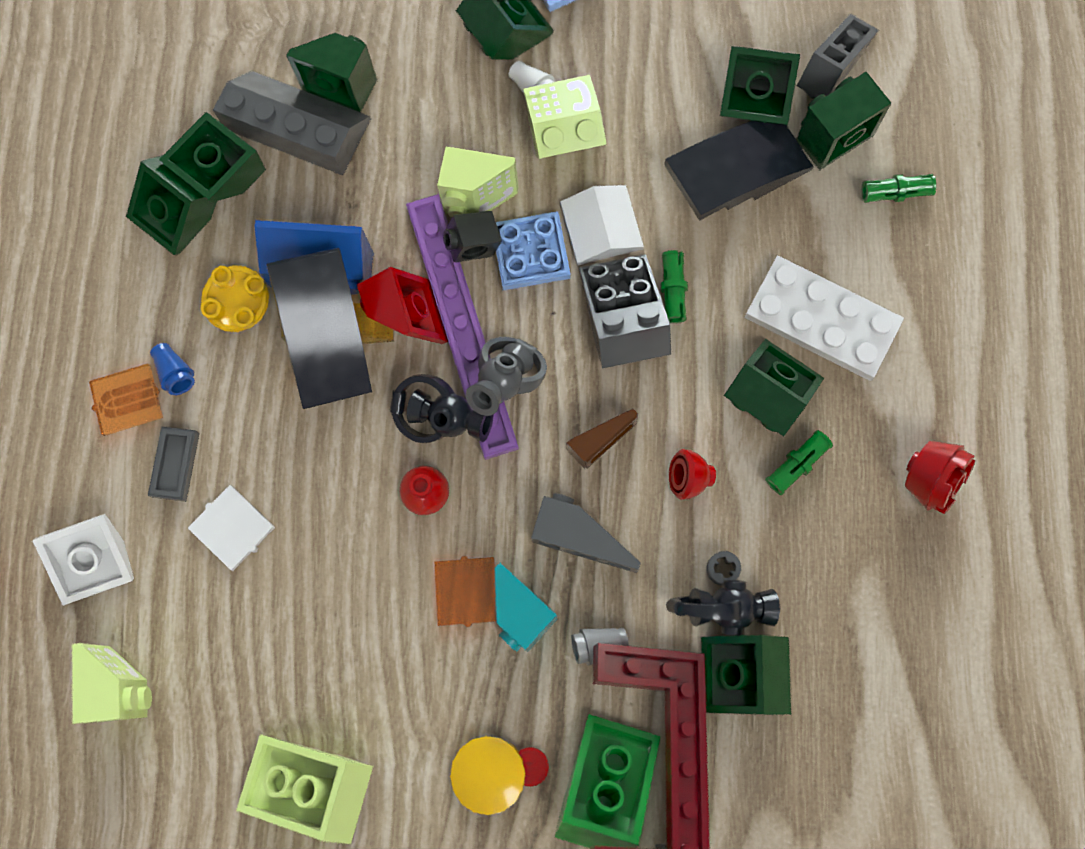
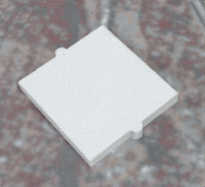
M231 485L212 504L207 503L205 505L206 510L188 527L231 571H234L251 552H257V546L275 528Z

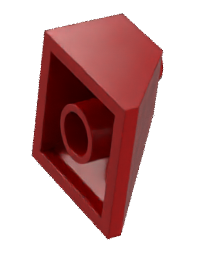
M389 267L357 284L361 297L360 305L366 317L406 336L439 344L448 342L429 279Z

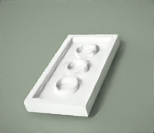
M778 255L744 317L869 381H872L904 320V317Z

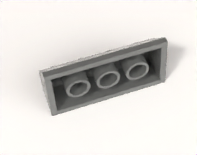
M254 71L228 81L213 108V112L220 123L233 133L342 176L371 121L370 116Z

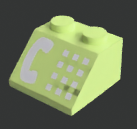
M590 75L523 89L537 158L540 159L607 145L601 110Z
M446 146L437 183L444 213L453 217V215L491 211L518 193L515 158Z
M82 643L72 644V724L148 717L147 709H150L152 704V693L147 686V679L110 646Z

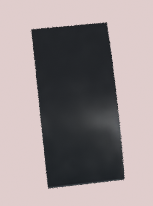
M758 121L747 122L698 142L666 158L664 164L699 221L725 207L729 210L752 197L754 200H757L814 168L787 125Z
M335 248L266 263L302 408L307 409L371 393L372 387L340 249Z

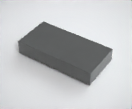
M161 426L148 491L149 497L187 502L199 432L196 430Z

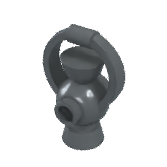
M497 337L487 341L479 355L478 382L467 389L466 400L469 406L481 415L491 416L495 414L503 401L513 398L516 394L532 392L541 385L547 370V364L543 355L536 347L521 339ZM503 349L502 353L498 354L497 357L489 359L488 355L490 353ZM534 363L538 373L534 376L523 378L522 375L528 373Z

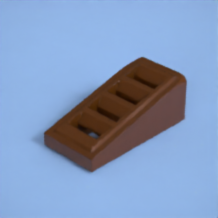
M631 409L566 442L567 451L584 469H588L637 424L638 413Z

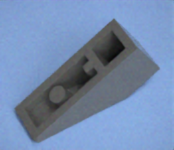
M850 13L813 53L796 86L804 90L813 99L821 94L827 96L834 92L879 30Z
M556 493L553 494L552 498L543 497L531 537L532 543L633 573L638 572L641 562L580 506L574 505L573 498Z

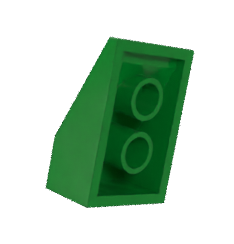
M588 714L554 837L590 849L593 846L637 848L640 842L661 736Z

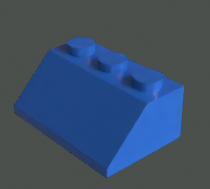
M255 220L259 274L271 288L266 263L339 248L341 251L351 295L359 294L357 284L371 277L374 252L362 227Z

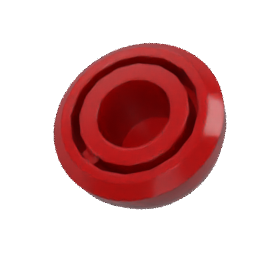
M681 449L674 455L669 467V485L676 498L686 500L697 497L706 487L714 485L716 470L714 466L708 465L701 455L687 449Z
M417 466L409 470L402 478L399 487L400 498L403 505L412 513L430 515L439 511L447 502L449 484L444 474L438 469L431 466Z

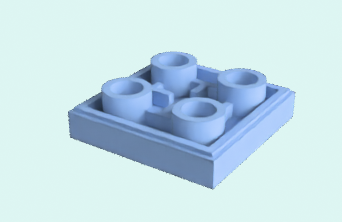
M558 211L496 222L502 240L496 253L503 291L571 279Z

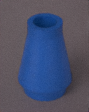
M160 343L151 349L150 355L154 361L163 390L168 391L170 395H180L193 387L195 383L193 378L194 371L172 350L168 343Z

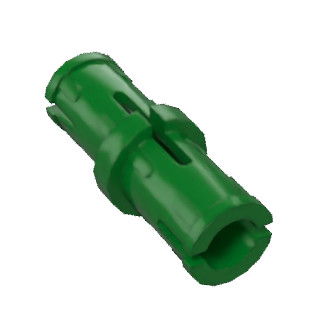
M933 173L912 177H904L902 174L893 175L890 179L863 181L861 187L862 199L864 203L880 200L903 202L905 198L934 196L937 187L936 178Z
M670 250L662 253L663 282L660 283V292L663 293L664 308L669 322L682 323L687 320L685 292L688 291V282L684 277V253L682 251L678 252V250Z
M816 430L797 450H791L786 455L787 460L765 479L767 484L777 494L783 495L801 475L807 476L813 470L812 465L833 447L832 441L822 431Z

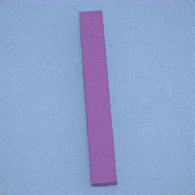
M439 194L407 203L406 206L466 397L467 389L478 382V360L485 344V339L460 262L453 261L450 250H447L444 245L443 234L448 223ZM504 401L499 405L497 412L494 414L489 436L484 442H480L485 460L519 450Z

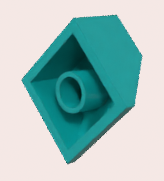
M499 563L495 567L496 622L503 630L498 636L514 651L518 652L523 647L529 652L558 620L557 614L504 565Z

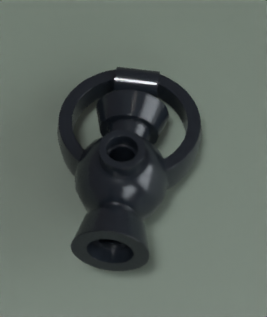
M430 374L410 376L392 392L390 412L392 413L393 420L399 431L414 442H435L443 437L462 435L466 430L470 436L480 442H484L489 436L494 414L484 416L474 410L472 411L467 400L455 394L450 385L437 376ZM413 383H427L441 394L432 401L430 395L420 389H416L412 393L407 406V421L409 423H424L428 419L431 428L436 432L435 434H423L414 430L403 417L407 395L406 389Z
M723 580V587L718 589L714 595L693 588L689 596L671 598L666 603V608L670 613L678 616H689L693 626H699L714 619L718 625L722 626V634L744 635L745 628L750 626L754 619L758 623L773 627L777 624L780 616L779 597L774 589L761 591L753 595L751 591L746 589V581Z

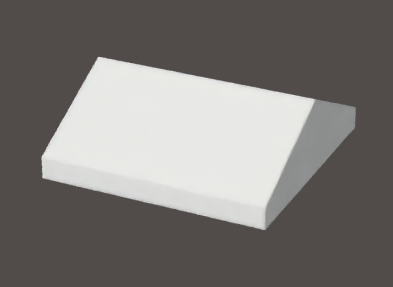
M626 185L593 186L560 201L577 266L644 248Z
M106 514L33 540L63 606L131 582L134 579L124 541Z

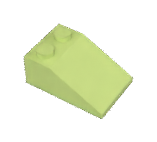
M260 734L236 811L323 842L351 844L373 766Z

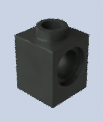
M492 211L453 215L443 234L444 245L447 250H450L454 262L492 257L502 242Z

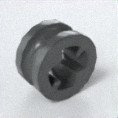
M720 551L708 560L706 566L707 575L713 583L723 586V580H736L740 576L741 563L733 553ZM718 559H724L726 564H732L733 571L728 573L731 576L730 578H724L722 573H715L714 566L719 565Z

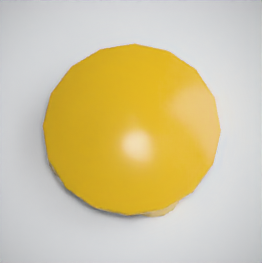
M218 266L212 271L211 277L202 290L201 313L213 326L223 331L241 332L252 328L262 320L268 309L269 291L263 278L256 271L246 266Z
M484 736L472 739L460 748L452 762L450 779L453 792L463 806L474 813L492 815L505 811L517 802L523 790L525 770L522 758L513 744L507 743L501 738Z

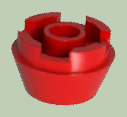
M929 441L920 453L916 451L911 457L906 471L909 473L905 481V488L926 510L933 508L945 514L955 503L956 500L953 498L960 490L962 484L967 483L976 462L973 460L975 455L964 451V445Z

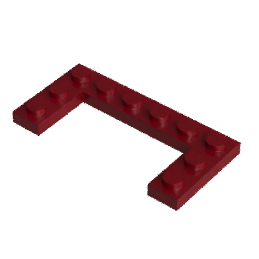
M597 643L593 646V684L665 691L666 849H710L705 654ZM605 846L591 847V849H639Z

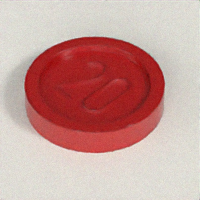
M526 747L518 751L525 770L524 786L533 787L542 783L549 771V762L546 755L534 747Z

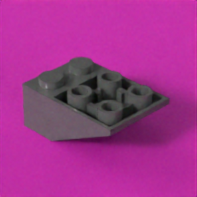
M646 254L579 268L602 369L671 355L670 323Z

